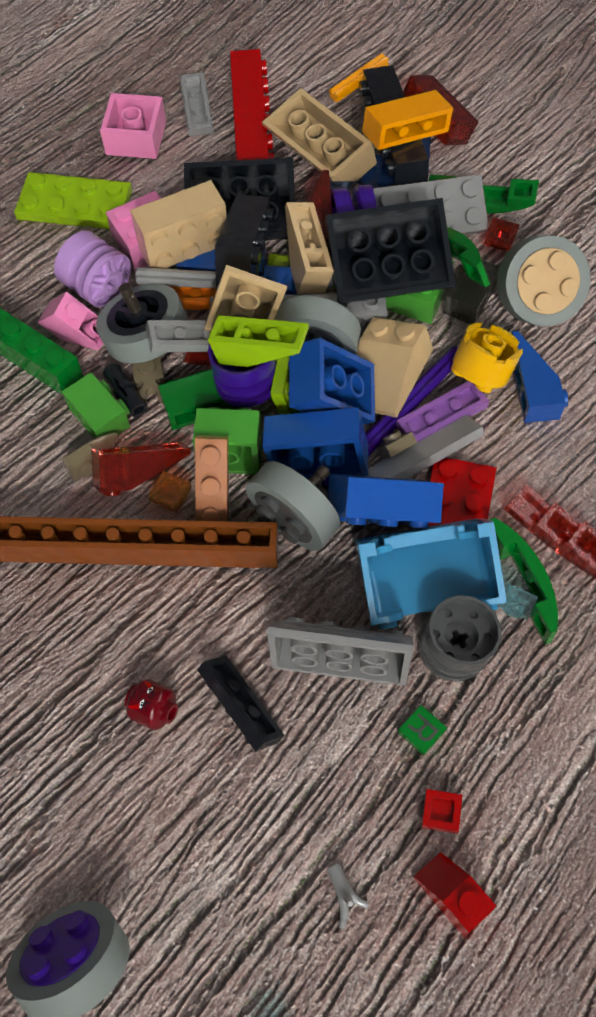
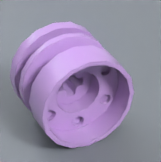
M82 230L67 239L58 251L54 262V274L58 281L72 291L77 292L79 296L93 306L104 307L110 300L120 294V285L128 283L131 274V263L128 257L117 251L113 246H109L91 231Z

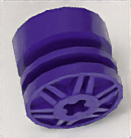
M209 344L208 357L218 395L226 403L235 407H252L262 404L271 397L270 393L276 369L275 360L250 367L219 364Z

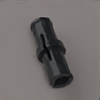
M117 363L108 365L103 371V376L113 387L115 397L125 403L131 416L139 417L147 411L148 405L136 391V384L133 380L126 377L120 365Z

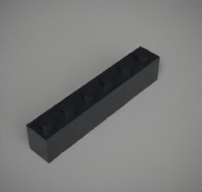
M393 65L363 69V81H359L360 96L364 97L365 107L405 98ZM421 139L380 150L382 160L386 159L387 176H392L395 186L427 182L429 159Z

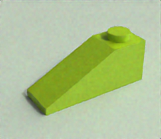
M218 315L208 342L219 364L250 367L299 354L309 326L308 323Z

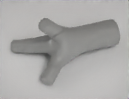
M335 864L329 867L327 872L338 897L340 909L339 928L345 929L349 907L356 904L367 909L369 902L360 898L353 891L341 865Z

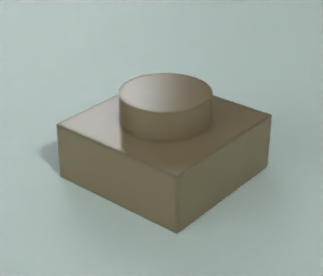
M397 430L383 437L385 443L376 447L381 458H389L416 444L417 441L412 432L401 434Z

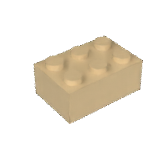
M212 180L130 210L142 256L149 268L166 269L177 263L214 250L227 218L225 202Z

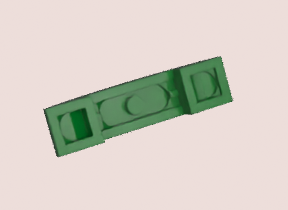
M430 175L429 181L457 178V176ZM511 179L510 187L483 185L487 214L512 212L535 205L539 180Z
M447 227L451 256L462 262L469 279L485 288L489 286L490 281L487 271L474 243L464 234Z
M492 518L490 520L494 521L500 560L512 557L536 601L530 618L545 645L551 643L558 630V608L549 576L543 564L525 540L505 523Z

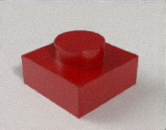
M426 789L421 828L458 834L463 795Z

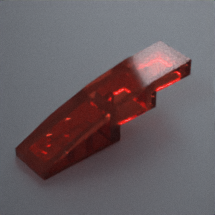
M528 484L522 486L503 509L553 551L596 579V530L586 521L579 524L556 502L549 505Z

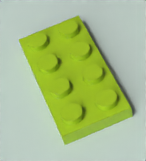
M28 172L14 214L17 220L110 229L106 212L129 202L132 194L131 182Z

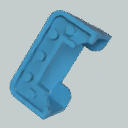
M485 518L470 519L355 540L371 626L377 625L378 629L397 627V621L403 619V616L434 611L436 606L446 598L458 595L475 597L487 603L493 611L498 609L497 604L507 603L494 521Z

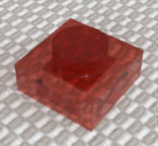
M493 217L485 236L484 245L509 251L513 247L520 224Z

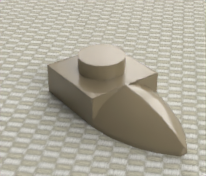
M110 433L100 436L64 457L62 460L72 479L77 482L81 478L93 474L101 466L99 459L110 450L119 435L117 433Z

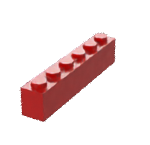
M260 49L230 51L236 159H274V152L268 153V150H273L272 133H267L269 130L262 124L271 115L265 114V112H270L269 96H264V94H269L268 78H262V76H267L266 60H261Z

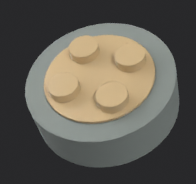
M553 235L528 237L515 244L503 258L497 276L498 294L505 309L516 319L538 326L557 325L571 318L585 302L590 288V268L584 253L572 241Z

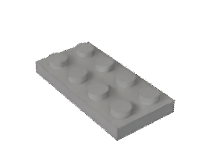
M481 175L373 189L377 207L443 198L448 228L464 235L483 233L489 230Z

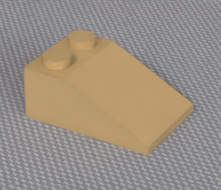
M226 265L204 330L212 331L218 315L274 320L286 293L287 286Z
M373 317L360 338L356 355L374 364L376 414L398 417L434 350L426 325Z

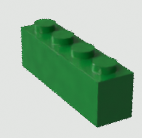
M0 308L1 356L61 395V391L84 377L75 355Z
M212 369L199 371L194 375L178 380H170L158 386L162 404L172 431L195 424L197 408L218 407L230 410L245 408L228 404L218 395Z

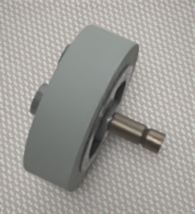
M298 296L281 302L274 320L308 323L309 329L304 342L322 338L356 355L361 327L355 315L347 308L332 300L316 296Z
M269 461L265 463L246 485L247 495L257 509V514L265 522H277L278 531L292 544H298L306 549L318 551L340 527L341 523L338 513L330 501L318 489L322 481L330 474V471L323 465H320L307 480L292 468L278 462Z

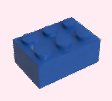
M322 338L304 342L300 353L290 356L288 363L289 407L304 413L359 407L363 425L375 422L373 363Z
M359 407L264 417L263 450L268 462L274 461L284 464L304 476L307 480L320 465L325 466L330 471V474L368 476V442Z
M329 474L328 500L338 513L340 521H344L347 524L366 525L367 519V522L378 523L381 526L397 527L398 524L414 528H429V522L441 523L444 483L413 479Z

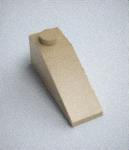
M286 202L285 211L290 269L297 294L325 293L334 269L314 202Z

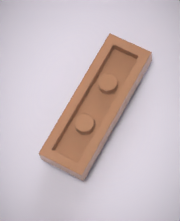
M196 435L195 437L196 521H229V436Z

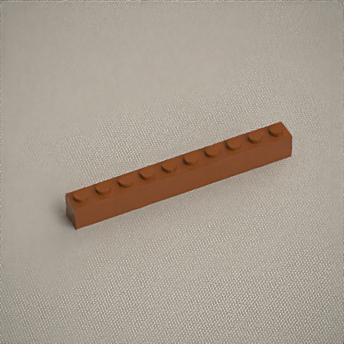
M0 516V562L277 568L279 536L277 522Z

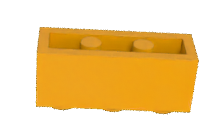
M437 90L365 107L362 132L378 150L442 134L449 131L453 107Z

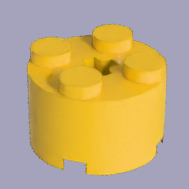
M473 323L467 327L453 357L451 371L455 375L475 384L479 391L490 393L493 389L504 387L508 383L523 353V349H518V339L505 329L495 325H491L490 329L481 328L482 323Z

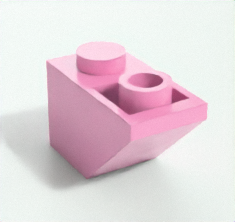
M67 291L49 301L38 324L65 342L94 350L101 349L103 345L96 329L98 316Z

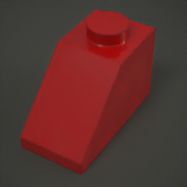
M441 852L413 876L463 937L467 936L497 907L468 873Z

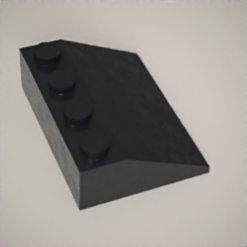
M293 158L184 163V190L212 180L225 202L227 216L237 194L270 197V208H274L275 217L274 224L270 225L269 238H266V240L288 239L285 205L286 202H295Z
M443 198L327 214L323 222L325 239L334 269L333 279L339 304L456 287Z

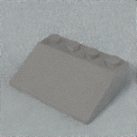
M288 617L285 620L276 619L268 626L267 637L272 669L406 686L413 654L412 636H405L401 631L387 630L385 633L374 632L365 626L343 628L327 621L311 624L305 623L304 620L296 617Z

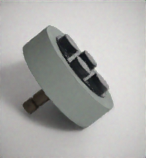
M129 283L120 285V294L104 306L96 322L97 332L107 351L115 360L123 363L146 362L165 354L166 352H150L146 324L148 320H188L176 291L164 284L149 283L132 288Z

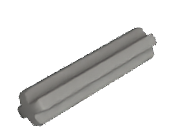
M138 267L135 272V281L137 284L142 285L152 283L167 286L216 289V272Z

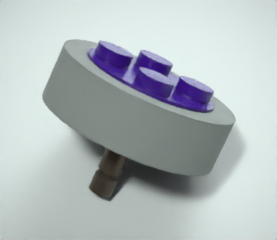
M82 901L62 907L37 923L14 950L6 971L8 989L28 1017H79L91 1009L98 1008L120 980L129 959L130 945L128 938L108 907L99 902Z

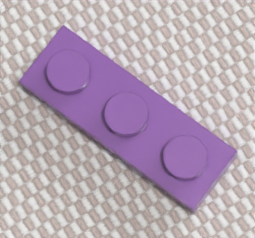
M468 381L398 419L396 427L401 434L412 432L416 441L419 442L464 415L471 417L486 409L489 400L483 392L476 388L475 384Z

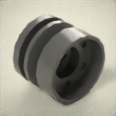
M458 595L446 598L436 606L419 637V652L424 665L432 674L445 681L461 682L473 678L496 653L501 642V625L498 617L487 603L475 597ZM450 642H452L453 644L459 642L461 644V647L459 645L452 646Z

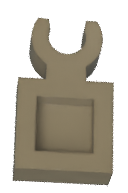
M161 356L146 362L132 363L134 383L137 389H140L142 400L148 405L147 397L150 394H156L159 403L162 402L158 389L159 385L165 384Z

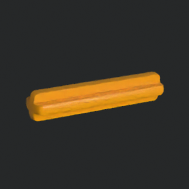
M383 53L377 55L330 88V99H333L334 102H339L359 88V81H363V69L388 66V57H385Z

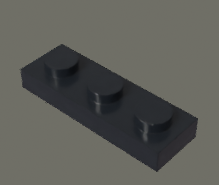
M222 656L204 661L197 671L255 752L278 744L285 736L229 658Z

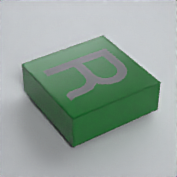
M420 705L398 729V734L425 756L445 734L447 727Z

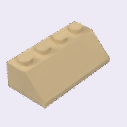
M302 88L262 122L265 128L333 182L358 181L377 164L372 142Z

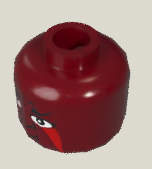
M151 679L143 680L131 686L125 697L124 705L127 708L129 719L151 730H158L166 724H170L178 712L175 692L169 687Z

